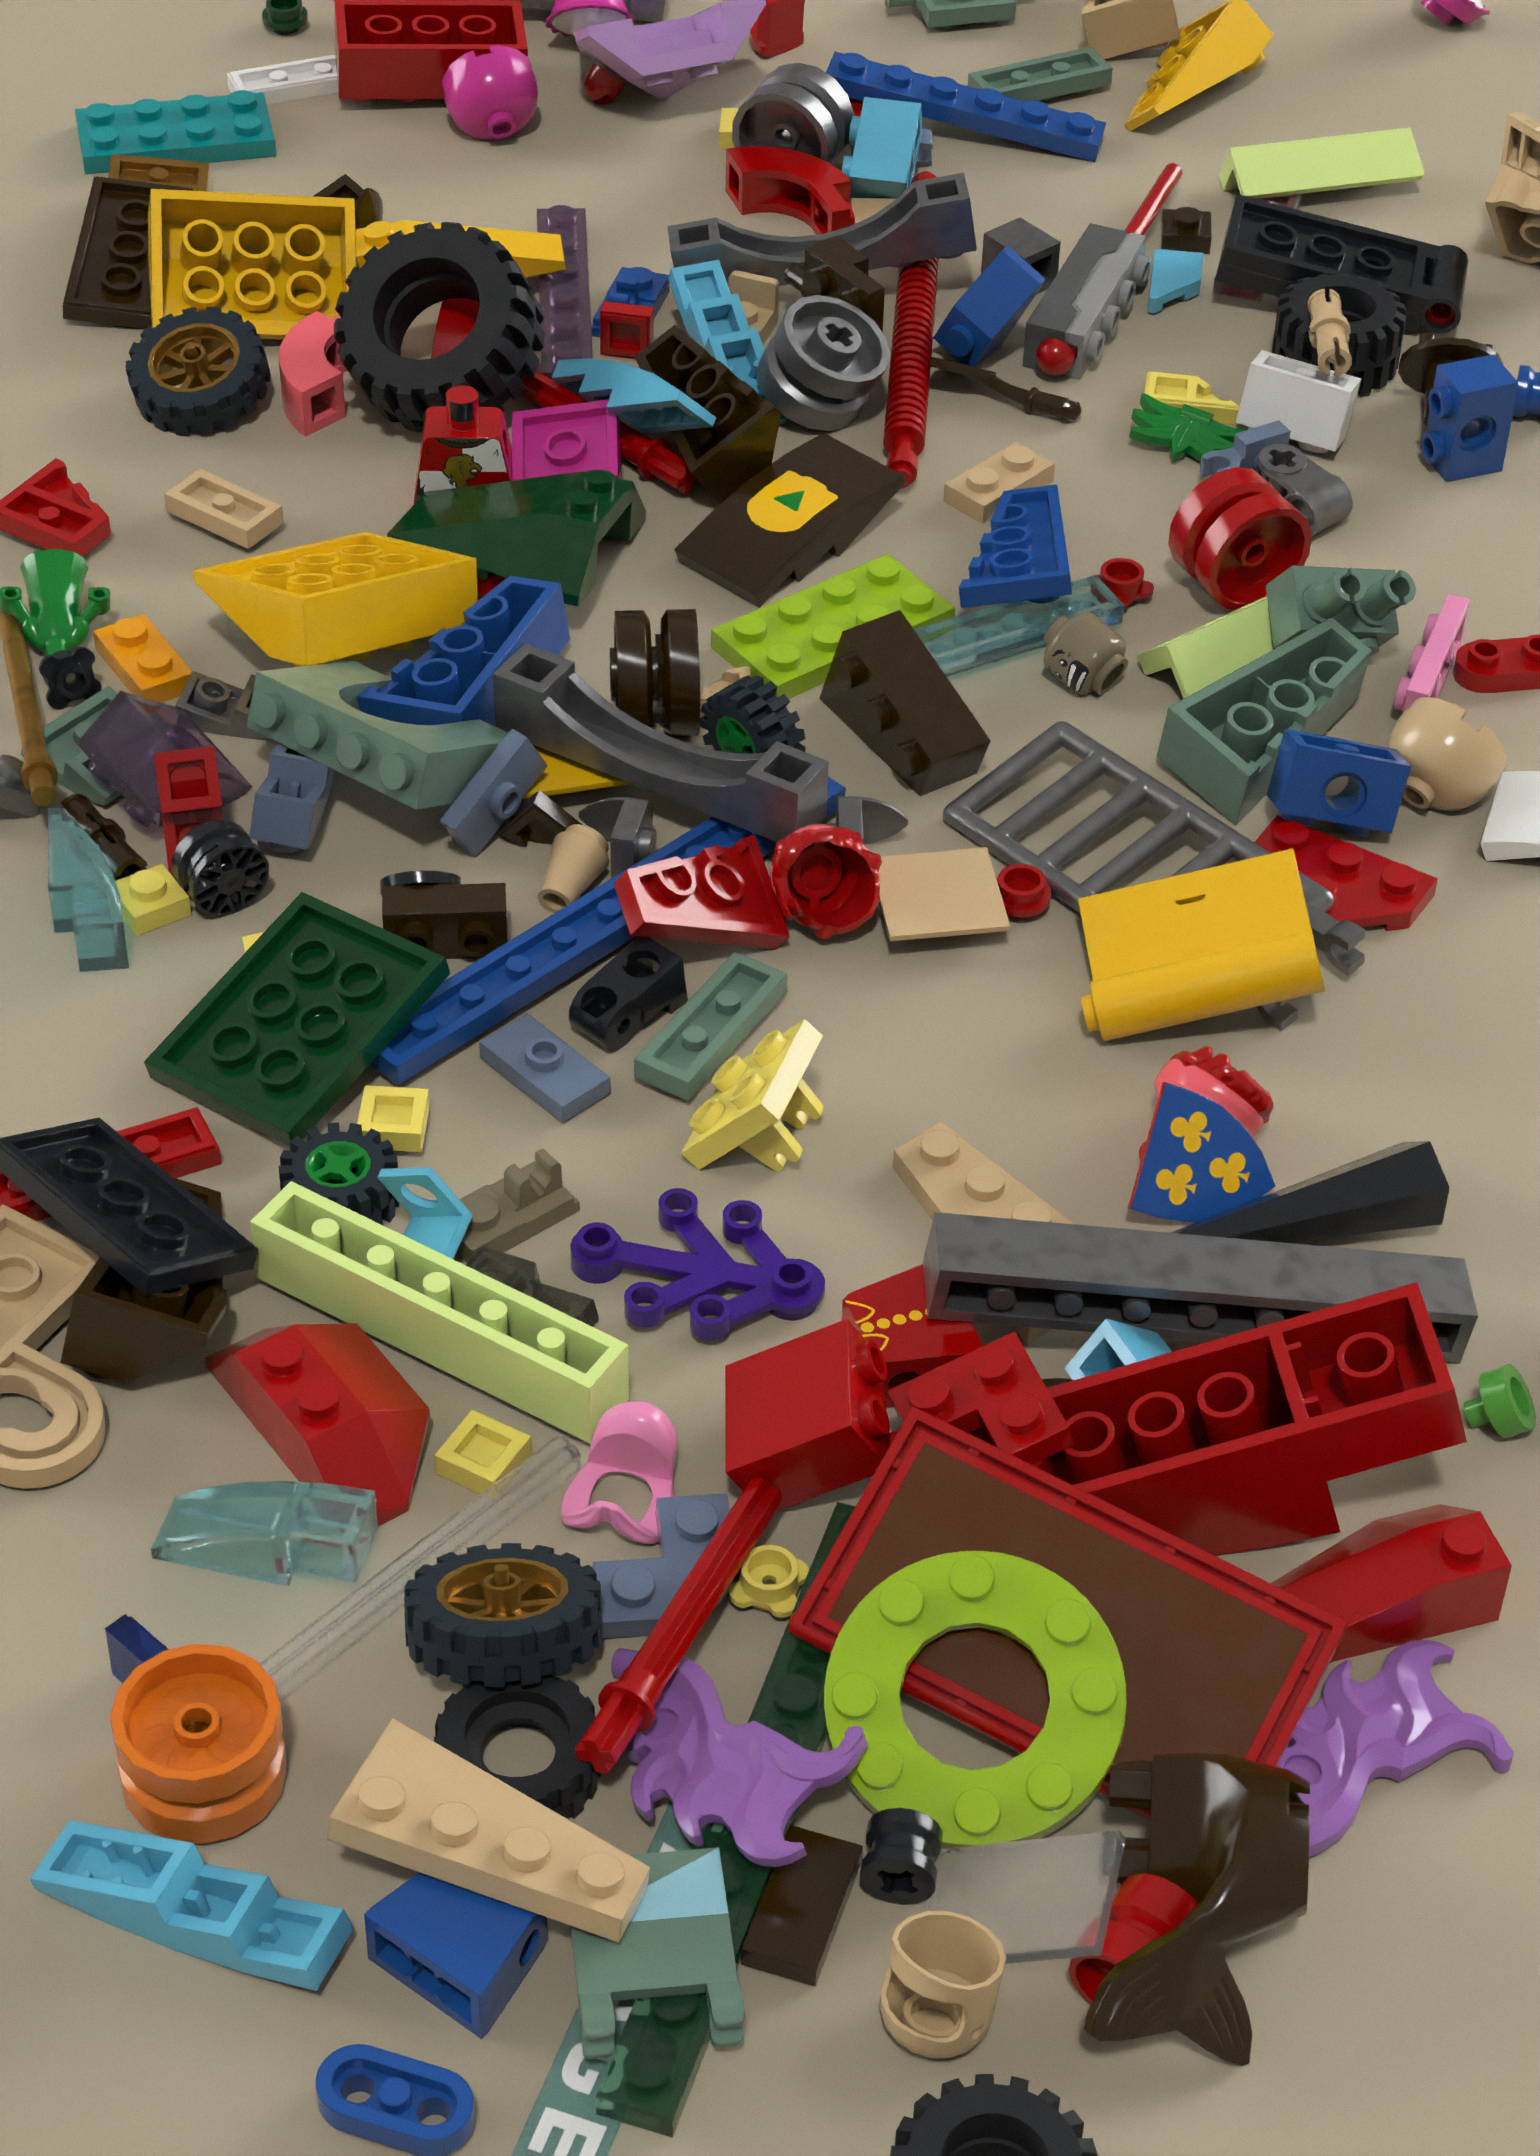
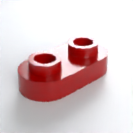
M1540 635L1498 640L1479 639L1464 644L1456 653L1453 670L1455 681L1463 688L1477 693L1540 689Z

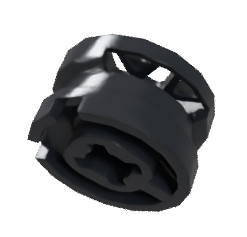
M215 819L200 824L188 832L180 841L172 857V873L199 910L210 916H226L244 909L254 902L264 890L269 877V862L264 853L251 841L249 835L239 824L231 820ZM249 880L257 883L255 887L245 886ZM237 892L238 902L235 904L231 896Z

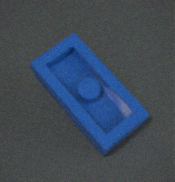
M622 267L603 301L654 307L655 319L670 292L669 275L655 273L643 267ZM602 304L593 317L591 335L594 337H600V309Z

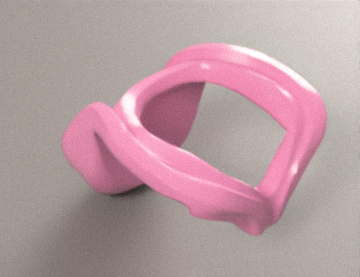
M630 1401L615 1405L603 1414L593 1433L588 1460L572 1479L565 1492L561 1506V1520L563 1524L586 1529L596 1526L601 1522H608L617 1532L632 1541L643 1544L659 1542L655 1516L656 1500L662 1497H675L673 1474L678 1446L676 1429L669 1417L659 1407L646 1401ZM611 1473H626L641 1478L649 1485L652 1492V1500L640 1523L631 1518L617 1504L607 1501H596L589 1505L592 1489L601 1477Z

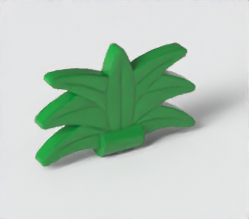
M1142 393L1140 405L1144 411L1136 408L1133 409L1131 419L1139 427H1131L1129 438L1149 445L1170 447V457L1173 461H1177L1186 454H1189L1201 462V456L1207 452L1232 448L1235 434L1246 430L1223 425L1213 420L1214 414L1186 404L1182 408L1173 407L1154 399L1148 394Z

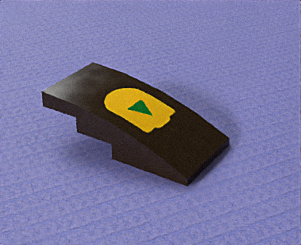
M822 433L789 451L749 479L716 507L674 550L680 563L760 608L788 576L800 582L827 551L839 557L906 481L904 475Z

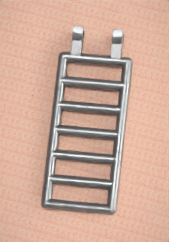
M1064 721L1053 724L955 798L943 811V817L948 824L982 847H987L988 851L1007 864H1028L1040 869L1051 888V894L1079 913L1078 898L1112 890L1188 829H1191L1212 844L1172 876L1224 865L1232 857L1241 861L1271 854ZM1062 746L1083 759L1082 762L998 826L994 827L975 814V812ZM1106 774L1126 787L1039 855L1034 854L1017 842L1024 834L1101 775ZM1145 801L1168 815L1081 884L1058 870ZM1299 872L1315 946L1324 952L1326 958L1334 967L1349 976L1365 963V954L1354 948L1365 938V929L1349 920L1338 921L1326 912L1331 909L1334 903L1333 894ZM1290 999L1257 1007L1263 1018L1280 1031H1283L1298 1018V1009L1287 1002Z

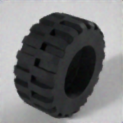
M431 222L415 225L414 232L404 235L402 230L388 236L389 243L379 250L376 246L371 248L363 256L366 260L365 264L360 269L354 267L345 280L349 290L347 293L341 292L339 294L335 310L341 318H336L334 322V338L340 345L338 349L340 359L370 403L375 405L379 412L392 423L401 422L405 429L418 433L423 432L426 409L432 406H446V392L455 386L473 387L478 392L479 407H497L504 412L505 410L501 405L510 397L516 401L526 389L522 382L525 376L532 378L535 375L540 360L534 351H541L544 348L545 332L541 327V323L544 320L541 305L509 251L499 241H492L486 232L475 227H469L465 231L461 223L442 222L441 229H435ZM453 298H466L480 302L478 316L472 330L454 349L430 359L416 360L401 356V346L407 329L413 320L425 309L440 301Z

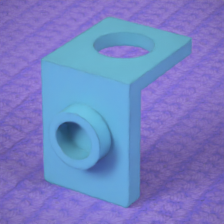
M430 1167L381 1169L377 1179L412 1216L403 1235L454 1259L473 1214ZM405 1184L421 1186L434 1194L437 1200L419 1197L412 1193Z

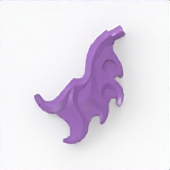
M1431 1640L1409 1641L1399 1645L1387 1655L1382 1670L1372 1680L1357 1682L1350 1679L1352 1662L1349 1659L1340 1663L1330 1672L1324 1684L1322 1697L1315 1706L1306 1708L1277 1766L1289 1769L1310 1782V1794L1298 1793L1304 1803L1309 1804V1858L1338 1842L1354 1823L1366 1788L1375 1778L1387 1777L1399 1782L1426 1768L1449 1752L1464 1747L1477 1748L1485 1752L1492 1762V1767L1495 1771L1506 1773L1510 1770L1514 1753L1495 1725L1483 1717L1463 1713L1441 1692L1434 1682L1431 1672L1433 1664L1451 1662L1455 1650L1440 1642Z
M623 1648L615 1651L611 1663L614 1677H620L624 1669L629 1667L638 1651ZM683 1657L654 1706L656 1710L654 1722L647 1730L635 1732L627 1745V1753L630 1760L639 1763L632 1776L630 1792L638 1813L648 1822L655 1818L654 1802L667 1797L673 1803L674 1815L683 1835L694 1845L701 1847L704 1844L701 1828L706 1824L716 1822L725 1825L733 1834L738 1850L749 1861L760 1866L780 1867L792 1864L807 1855L803 1842L785 1841L784 1829L790 1816L817 1788L833 1785L849 1775L867 1750L868 1742L863 1729L860 1726H852L847 1729L844 1739L837 1748L828 1752L818 1753L804 1749L780 1733L756 1721L739 1726L731 1725L726 1720L718 1692L711 1678L702 1667Z

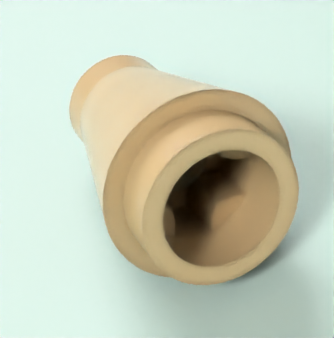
M574 824L568 826L565 831L558 833L554 837L543 886L538 893L539 902L547 910L556 913L576 901L607 867L609 862L607 855L609 846L606 839L598 831L586 825Z

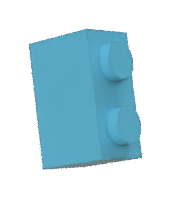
M864 97L861 116H852L849 144L854 145L853 156L845 155L842 165V172L851 180L850 204L851 198L897 199L911 185L922 136L921 103Z

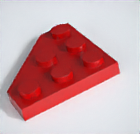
M1276 815L1254 842L1270 853L1294 849L1298 871L1333 894V906L1326 913L1338 921L1349 920L1362 928L1383 925L1386 932L1408 929L1435 896L1438 878L1360 848L1353 843L1342 841L1307 827L1300 822L1287 821L1279 815Z

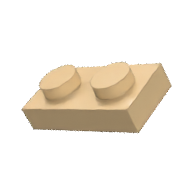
M1014 442L945 483L943 501L983 524L992 518L1004 491L1046 486L1053 482L1055 463L1035 453L1030 448Z
M200 468L164 493L167 512L247 549L284 524L282 505Z

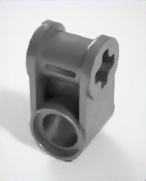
M1272 444L1260 451L1257 463L1261 470V476L1308 519L1312 536L1350 515L1353 509V499L1349 488L1340 477L1329 473L1307 458L1299 449L1291 445Z

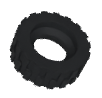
M548 1674L541 1676V1682L521 1686L520 1681L505 1682V1687H484V1681L473 1680L470 1685H463V1688L457 1694L452 1693L444 1702L445 1710L442 1714L438 1713L435 1723V1743L566 1819L571 1817L575 1819L584 1811L585 1802L588 1799H593L597 1791V1777H601V1773L595 1772L591 1762L579 1761L575 1754V1748L595 1719V1706L588 1696L584 1697L579 1692V1686L571 1680L566 1682L559 1677L555 1678ZM526 1726L543 1730L549 1734L555 1744L556 1751L554 1759L547 1769L529 1776L508 1777L495 1774L485 1766L480 1754L481 1747L487 1736L495 1731L508 1727Z

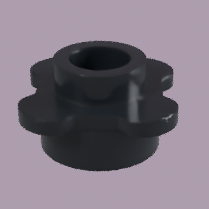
M79 646L73 651L60 650L44 657L40 662L39 672L49 688L46 694V701L53 708L63 709L71 701L81 698L87 700L101 691V683L94 677L92 665L95 661V656L90 649ZM68 674H75V679L72 682H66Z

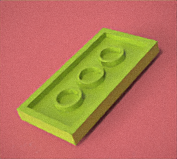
M885 554L711 629V648L734 668L749 666L751 678L756 675L763 677L764 685L771 681L777 686L776 696L780 697L785 694L789 699L825 683L842 631L901 610L922 640L954 626L956 608L891 555Z

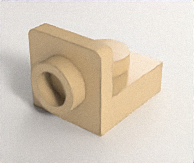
M734 270L728 277L730 293H738L749 328H757L762 344H764L778 324L779 281L775 278Z

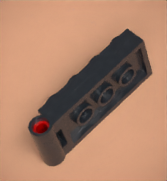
M1236 194L1224 237L1215 281L1227 283L1232 288L1238 290L1250 289L1276 296L1279 299L1280 295L1284 294L1286 287L1290 284H1297L1298 280L1305 277L1313 278L1320 274H1348V276L1363 277L1371 282L1380 283L1388 287L1387 291L1394 292L1400 297V303L1404 304L1406 308L1404 329L1418 333L1422 322L1424 327L1432 332L1446 333L1456 328L1460 322L1469 261L1467 254L1461 248L1454 245L1437 246Z

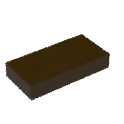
M790 1825L785 1841L803 1842L807 1855L792 1864L773 1867L741 1948V1965L816 1986L861 1866L863 1845Z

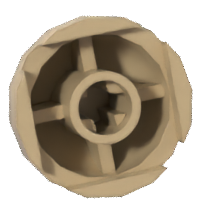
M1420 697L1413 702L1410 708L1403 712L1390 734L1387 748L1396 749L1411 766L1402 797L1417 808L1426 809L1429 807L1433 810L1459 811L1480 801L1492 790L1507 766L1508 760L1505 749L1494 732L1484 723L1476 731L1471 725L1464 722L1462 718L1467 711L1457 704L1439 698Z

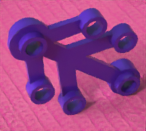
M682 1188L667 1190L660 1196L658 1201V1220L664 1229L674 1232L691 1253L622 1241L620 1235L610 1225L601 1222L589 1223L583 1226L573 1237L570 1245L571 1269L579 1279L588 1283L600 1284L609 1282L619 1276L623 1268L680 1278L663 1287L651 1282H638L628 1287L624 1294L625 1318L634 1326L642 1328L652 1327L659 1324L663 1320L664 1315L691 1304L690 1329L695 1336L704 1340L720 1339L729 1332L731 1327L768 1311L775 1317L783 1320L794 1321L804 1319L815 1311L825 1294V1278L820 1269L802 1259L786 1258L763 1231L761 1208L747 1200L731 1202L724 1208L722 1232L728 1241L734 1244H741L757 1266L738 1263L730 1257L698 1218V1199L696 1195ZM682 1209V1210H685V1211L675 1212V1211H671V1210ZM738 1221H746V1222H749V1223L739 1224V1223H736V1222H738ZM726 1288L746 1291L728 1301L719 1295H715V1293ZM640 1303H650V1304H652V1305H651V1306L643 1307V1306H638L637 1304H640ZM714 1315L718 1318L706 1319L703 1316Z

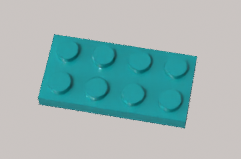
M239 90L224 96L205 97L203 95H188L180 100L169 101L142 99L134 104L114 106L96 103L87 108L75 109L85 174L109 172L111 154L206 163L276 157L275 138L263 92L253 93L251 91Z

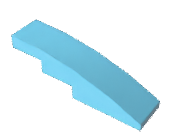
M713 260L671 268L668 281L690 338L702 346L713 358L729 368L740 380L750 385L766 400V396L760 389L756 372L764 352V347L757 328H749L738 293H730L720 261ZM782 413L779 424L786 423L788 419Z
M594 358L558 360L552 375V379L588 402L609 399L606 408L642 434L713 427L716 420L714 415L659 376L626 363Z
M73 1820L68 1821L29 1879L36 1890L105 1923L175 1951L249 1975L317 1991L354 1929L343 1908L281 1897L276 1892L267 1875L205 1864L194 1843Z

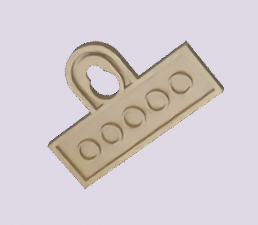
M4 1204L0 1206V1395L4 1393H18L30 1397L41 1403L43 1408L51 1412L53 1420L49 1426L37 1432H24L14 1427L0 1428V1484L23 1489L42 1488L66 1481L83 1471L96 1458L105 1438L103 1404L95 1386L78 1372L36 1351L70 1317L74 1293L95 1265L99 1256L86 1246Z

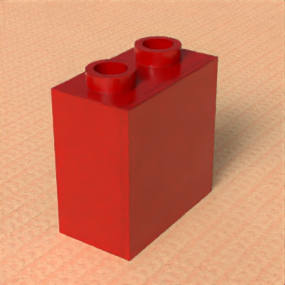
M845 1319L725 1366V1473L741 1491L746 1488L751 1479L765 1478L770 1486L778 1487L782 1492L783 1502L777 1509L779 1511L874 1475L888 1450L887 1434L890 1431L885 1398V1380L887 1379L888 1372L884 1356L877 1344L871 1340L866 1342L851 1322Z

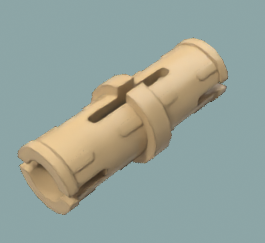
M1325 289L1315 291L1308 300V310L1312 321L1309 326V340L1312 346L1317 349L1318 368L1321 373L1330 376L1329 363H1332L1334 375L1337 377L1345 374L1352 365V357L1348 348L1351 329L1347 318L1342 315L1339 294L1329 289L1330 302H1327Z

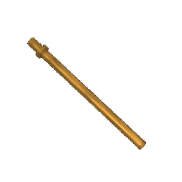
M0 610V634L25 761L21 767L22 782L30 790L32 801L36 805L48 806L56 798L54 786L58 780L57 768L55 763L48 758L22 626L13 615L5 614Z

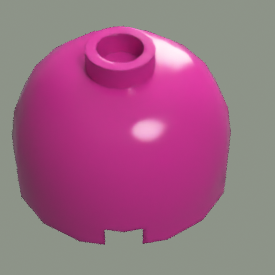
M501 45L489 46L491 53L482 54L477 57L474 50L463 54L449 66L442 79L444 101L454 122L461 130L475 139L492 141L513 136L529 124L537 108L538 84L528 57L515 48Z

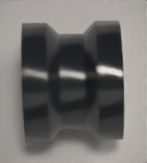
M892 1808L875 1813L868 1821L866 1844L870 1852L866 1854L861 1863L860 1883L864 1890L877 1899L901 1905L917 1904L929 1899L935 1892L938 1870L933 1860L941 1852L943 1831L938 1822L929 1815L913 1809Z

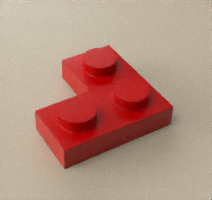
M1015 1331L887 1391L902 1424L910 1409L914 1406L967 1433L984 1426L995 1447L1031 1465L1075 1445L1068 1424Z

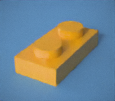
M145 614L124 618L114 624L93 631L95 649L143 709L181 695L192 670Z

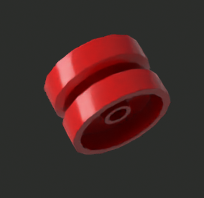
M1234 467L1213 474L1198 484L1183 500L1170 524L1168 545L1173 559L1190 576L1199 581L1200 586L1217 603L1227 610H1236L1267 596L1265 585L1292 565L1304 566L1310 554L1312 532L1308 519L1283 498L1265 478L1253 469Z

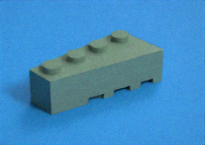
M1331 617L1168 707L1156 757L1236 826L1267 794L1284 729L1324 735L1358 699L1372 650Z

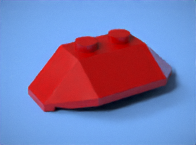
M357 1323L294 1324L267 1328L205 1357L208 1370L348 1542L409 1511L413 1495V1484L419 1468L430 1421V1408Z

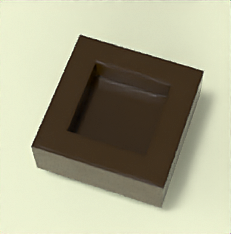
M1180 207L1176 210L1162 209L1161 249L1210 254L1212 238L1210 211H1199L1193 207Z

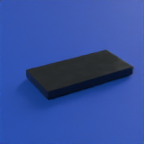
M98 1117L0 1138V1172L143 1295L147 1296L254 1269L258 1248L101 1118Z

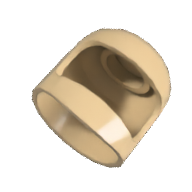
M926 1911L906 1918L896 1926L888 1953L890 1962L880 1992L879 2005L885 2027L900 2045L914 2054L928 2058H951L969 2052L985 2037L992 2020L1006 1962L1002 1943L988 1927L971 1917L950 1911Z

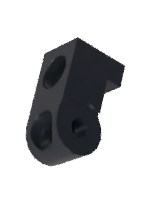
M637 936L576 993L569 1009L570 1024L611 1051L619 1050L634 1037L639 1026L645 1025L662 1009L672 1014L688 1000L683 958L650 937ZM652 960L660 965L656 972L653 971Z

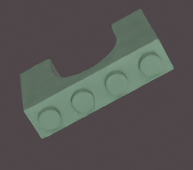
M355 661L257 671L246 726L416 810L452 804L508 734V732L480 719L440 725H415L386 720L360 711L357 696L371 685L381 689L392 679Z

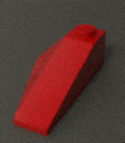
M1438 1504L1374 1520L1271 1584L1348 1622L1347 1629L1330 1661L1331 1663L1402 1645L1409 1641L1422 1640L1499 1620L1512 1565L1481 1511Z

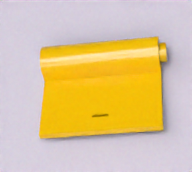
M1294 849L1078 898L1093 981H1090L1092 994L1081 996V1003L1088 1031L1100 1030L1103 1041L1326 991Z

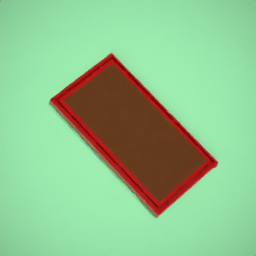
M912 1406L797 1611L791 1615L787 1632L831 1655L839 1632L860 1601L882 1581L904 1567L929 1557L959 1551H990L1021 1557L1049 1569L1072 1584L1100 1614L1116 1643L1123 1664L1127 1704L1122 1742L1113 1764L1134 1760L1153 1761L1154 1754L1206 1753L1225 1754L1277 1767L1347 1629L1348 1622ZM981 1627L949 1631L926 1644L909 1665L901 1692L1020 1754L1028 1749L1044 1728L1050 1703L1046 1674L1032 1652L1015 1639H1011L1001 1632ZM1110 1770L1103 1780L1100 1790L1097 1792V1794L1109 1799ZM1124 1807L1151 1821V1809Z

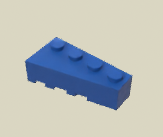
M510 575L463 612L465 622L462 625L448 630L441 629L428 640L430 646L428 652L414 663L405 658L390 670L392 680L379 689L371 685L357 696L360 711L386 720L415 725H440L480 719L495 726L493 673L525 643L558 656L570 640L561 583Z

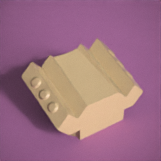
M1520 111L1507 114L1501 163L1491 190L1485 200V205L1501 256L1511 257L1516 261L1532 264L1540 262V122Z

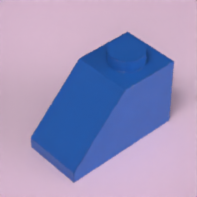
M1009 246L1005 247L954 304L933 338L960 363L976 367L1004 343L1046 279Z

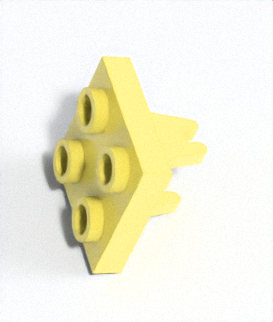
M804 1019L784 1033L777 1029L771 1031L757 1044L753 1052L745 1058L741 1059L738 1055H735L728 1059L712 1078L711 1083L716 1088L711 1098L696 1110L689 1121V1126L693 1131L681 1154L698 1170L738 1146L776 1172L783 1170L787 1159L791 1162H797L803 1152V1148L780 1119L782 1118L796 1129H803L808 1116L814 1120L821 1117L824 1105L805 1083L802 1076L823 1035Z

